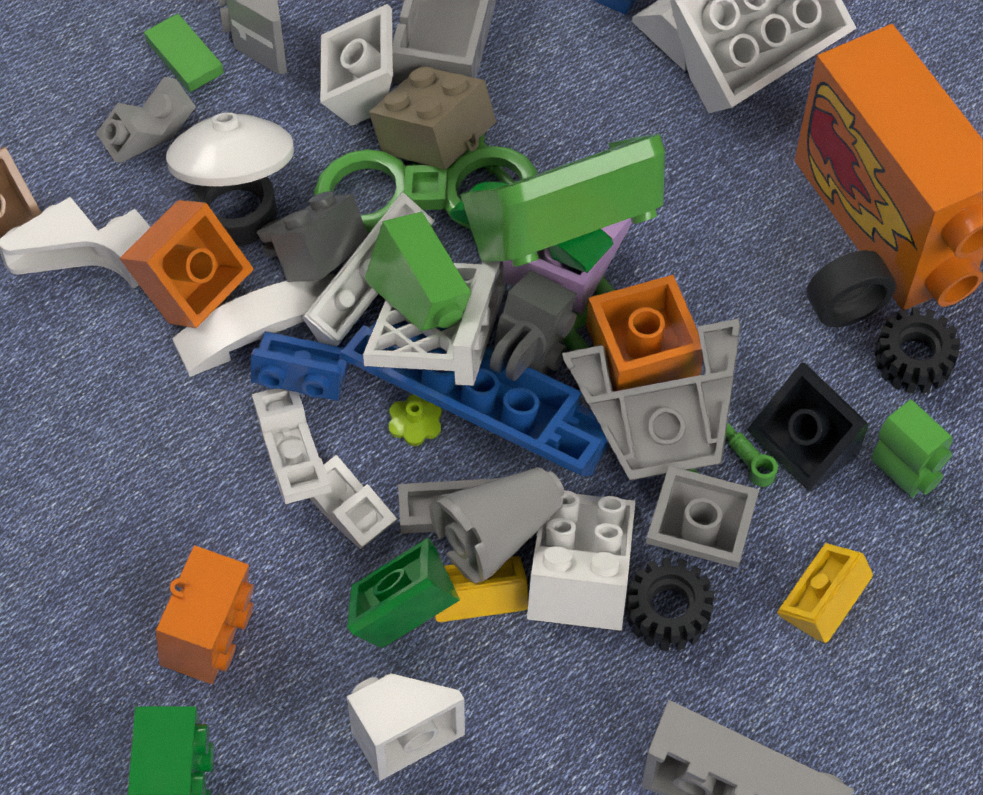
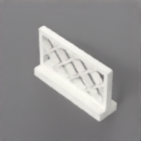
M503 261L482 262V264L454 263L462 278L470 279L465 281L471 291V296L461 321L443 331H439L436 327L421 332L385 300L363 353L364 366L454 371L455 385L474 386L505 292V282H502ZM404 320L410 323L397 329L392 326ZM422 333L427 336L416 342L410 340V338ZM395 344L400 347L394 351L383 350ZM438 347L443 348L447 352L446 354L427 353Z

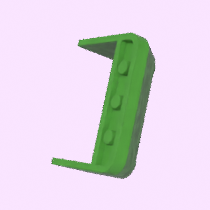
M660 133L608 143L610 147L608 150L499 188L460 194L481 261L511 260L513 267H517L538 260L537 251L631 218L632 224H636L657 217L656 209L664 205L665 148Z

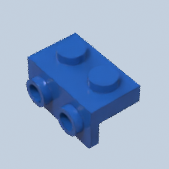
M265 331L259 349H253L251 355V383L260 384L271 389L279 388L298 392L313 398H326L338 401L350 363L340 359L341 351L344 349L342 347Z

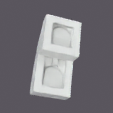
M337 455L324 464L332 492L311 497L310 500L349 540L361 549L395 523L397 518L368 484L363 487Z

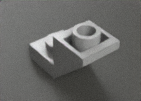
M163 77L143 107L117 103L96 134L114 161L122 163L173 138L196 106L177 79Z

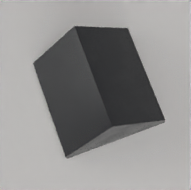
M804 362L799 364L747 431L810 492L814 491L859 455L869 423Z

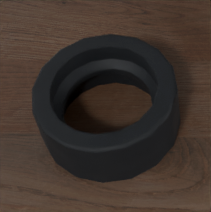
M268 176L238 185H196L193 194L194 202H205L209 207L218 196L228 191L244 190L260 197L261 205L253 213L243 218L228 219L215 214L237 246L249 245L259 240L257 231L263 225L276 219L277 209L273 183Z
M868 250L856 251L836 258L822 267L811 278L806 288L807 298L820 322L826 327L840 328L863 321L878 312L892 298L896 290V282L884 260L877 252Z

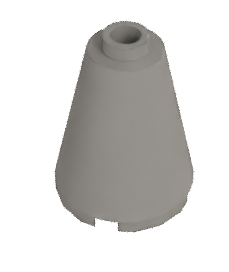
M536 467L441 496L430 504V518L438 539L447 536L453 550L447 553L452 563L472 583L483 582L489 579L562 507L561 496L564 495V488L555 473L552 471L546 472L544 469Z

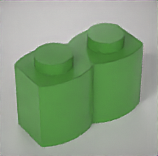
M910 399L892 413L882 425L878 436L880 441L873 450L871 460L904 492L913 498L920 491L924 495L928 494L943 479L944 475L940 470L952 457L953 453L949 448L953 437Z

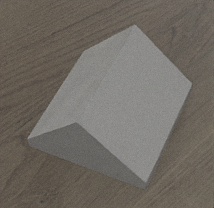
M669 466L646 543L738 568L759 489Z

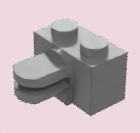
M332 191L317 194L309 200L310 205L304 210L289 214L282 219L273 220L263 225L257 231L259 240L264 243L267 242L263 247L266 257L278 256L287 282L323 279L352 256L368 236L353 194L335 196Z
M530 270L508 292L504 313L500 316L494 339L496 345L490 360V368L497 373H501L506 369L505 375L512 381H516L528 367L542 374H546L550 369L557 370L563 362L562 353L567 352V347L563 345L564 339L571 331L577 315L572 310L577 293Z

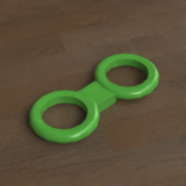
M488 146L477 148L475 151H469L456 159L446 170L429 165L405 166L400 159L387 152L366 149L349 152L332 161L320 174L314 190V196L327 191L334 192L335 186L344 176L357 170L376 169L390 175L396 183L393 198L385 207L378 211L361 215L368 234L402 192L422 210L445 209L451 217L450 211L461 201L457 195L460 183L472 171L480 167L496 165L511 169L521 179L539 173L527 156L511 148ZM452 218L453 221L461 224L462 226L468 229H471L470 225Z

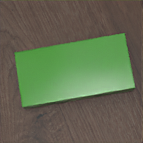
M178 13L144 32L146 42L189 93L224 74L222 63Z

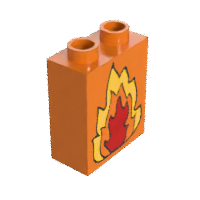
M893 24L818 54L795 154V163L859 251H875L882 257L896 282V290L892 297L901 310L912 308L933 297L942 307L960 302L975 291L983 280V273L979 269L983 259V139Z

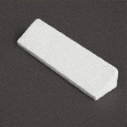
M403 192L302 317L319 343L338 346L378 295V292L368 285L365 275L382 222L423 212L430 225L434 223L435 220Z

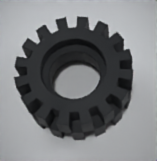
M912 307L910 316L903 309L897 312L896 318L891 315L887 319L885 326L883 325L874 354V356H877L875 361L877 369L883 368L881 376L885 381L893 377V387L899 390L902 383L907 384L906 392L913 394L917 386H920L923 394L930 392L932 385L937 390L943 385L944 380L948 381L960 352L958 350L961 344L960 338H955L957 330L954 325L946 329L948 319L943 315L937 321L933 319L935 311L928 309L926 316L920 315V307ZM906 341H918L927 345L933 351L934 356L929 360H916L907 356L901 350L900 345Z
M671 557L663 558L662 565L659 567L655 560L647 563L646 572L640 568L635 574V581H631L626 611H628L627 620L629 625L634 624L633 633L638 639L643 634L646 635L645 644L653 647L655 641L662 642L660 650L669 651L671 643L676 644L677 650L685 649L688 640L692 645L699 641L700 633L705 634L708 629L714 606V591H709L711 582L707 576L700 579V568L694 565L690 571L686 569V560L679 559L678 566H671ZM661 591H675L684 596L688 603V610L678 618L663 617L654 610L651 602L653 597Z

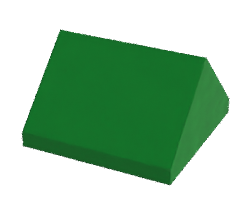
M429 537L351 586L347 628L353 635L379 648H384L460 601L442 560Z

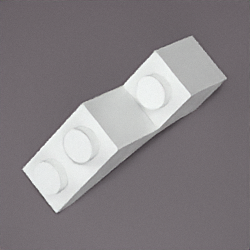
M69 197L57 205L49 206L42 214L22 226L9 230L5 236L0 238V254L4 265L13 274L19 275L93 265L105 267L118 273L134 289L139 284L119 258L150 226L137 210L133 209L123 216L112 219L104 228L98 231L72 198Z

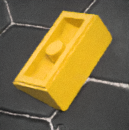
M825 543L777 611L779 617L816 640L824 643L829 642L872 579L873 572L864 554Z
M520 556L510 557L489 579L483 582L479 581L478 583H472L455 565L444 566L460 601L435 616L437 622L497 615L528 609L527 580Z

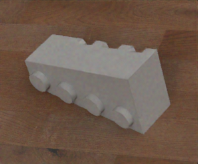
M669 699L648 751L641 786L660 795H852L854 791L853 788L845 785L841 779L832 774L818 772Z

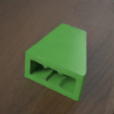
M423 212L382 222L365 275L368 285L421 332L436 327L448 328L461 321L471 296V291Z

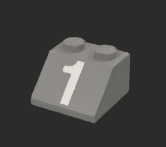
M218 0L219 6H228L220 8L223 32H232L234 48L278 74L287 73L278 1Z

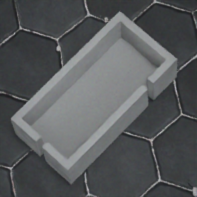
M404 0L400 14V23L397 24L392 42L393 77L391 83L400 85L409 77L412 71L420 66L477 78L496 0Z

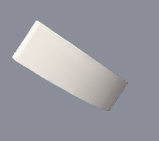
M334 274L326 275L321 280L283 281L258 289L216 308L197 328L186 327L172 339L189 376H194L231 361L229 351L262 339L265 331L277 333L304 322L302 317L333 280Z
M278 388L252 394L267 452L285 504L331 493V484L322 459L319 458L299 393Z

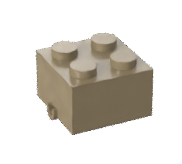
M423 66L412 71L406 80L392 92L386 94L383 100L369 111L381 151L387 152L394 157L445 170L466 150L475 151L479 145V138L496 123L485 80Z

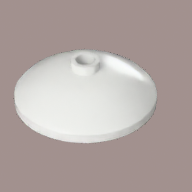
M221 113L199 122L178 136L169 147L166 160L168 170L179 180L201 186H230L252 182L277 172L291 160L294 146L291 135L274 122L246 114Z

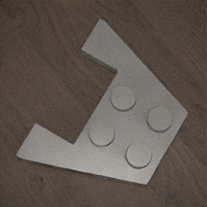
M739 319L698 326L706 370L704 375L613 392L606 351L603 345L562 353L564 362L574 376L581 393L596 416L603 433L629 480L664 475L667 473L669 466L691 470L722 464L741 328Z

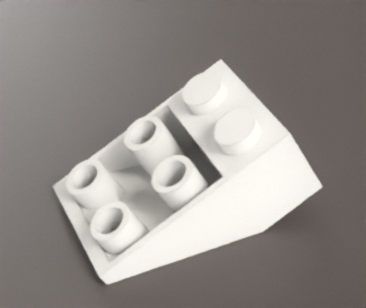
M564 491V495L561 496L562 507L537 533L531 571L527 619L622 631L635 501L615 496L599 497Z

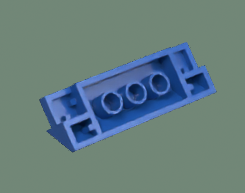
M402 321L392 326L397 329L410 323ZM376 322L371 328L363 325L341 351L340 359L580 476H594L598 461L610 445L593 411L579 405L582 395L580 391L530 367L516 381H512L506 377V369L501 373H497L490 368V360L494 350L488 347L485 349L474 386L455 385L454 371L364 366L363 353ZM437 327V329H438L439 331H443V330H445V329H448V328H440V327ZM422 333L410 338V340L416 342L427 336ZM395 344L383 350L394 351L400 347ZM438 347L427 353L446 354L447 352L443 348Z

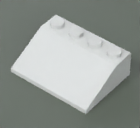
M670 0L689 77L708 113L732 108L856 29L842 0Z

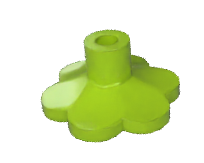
M414 394L410 395L405 401H397L391 405L389 409L391 417L389 432L393 437L404 438V441L410 446H419L425 439H434L440 435L441 424L439 420L442 416L441 407L427 402Z

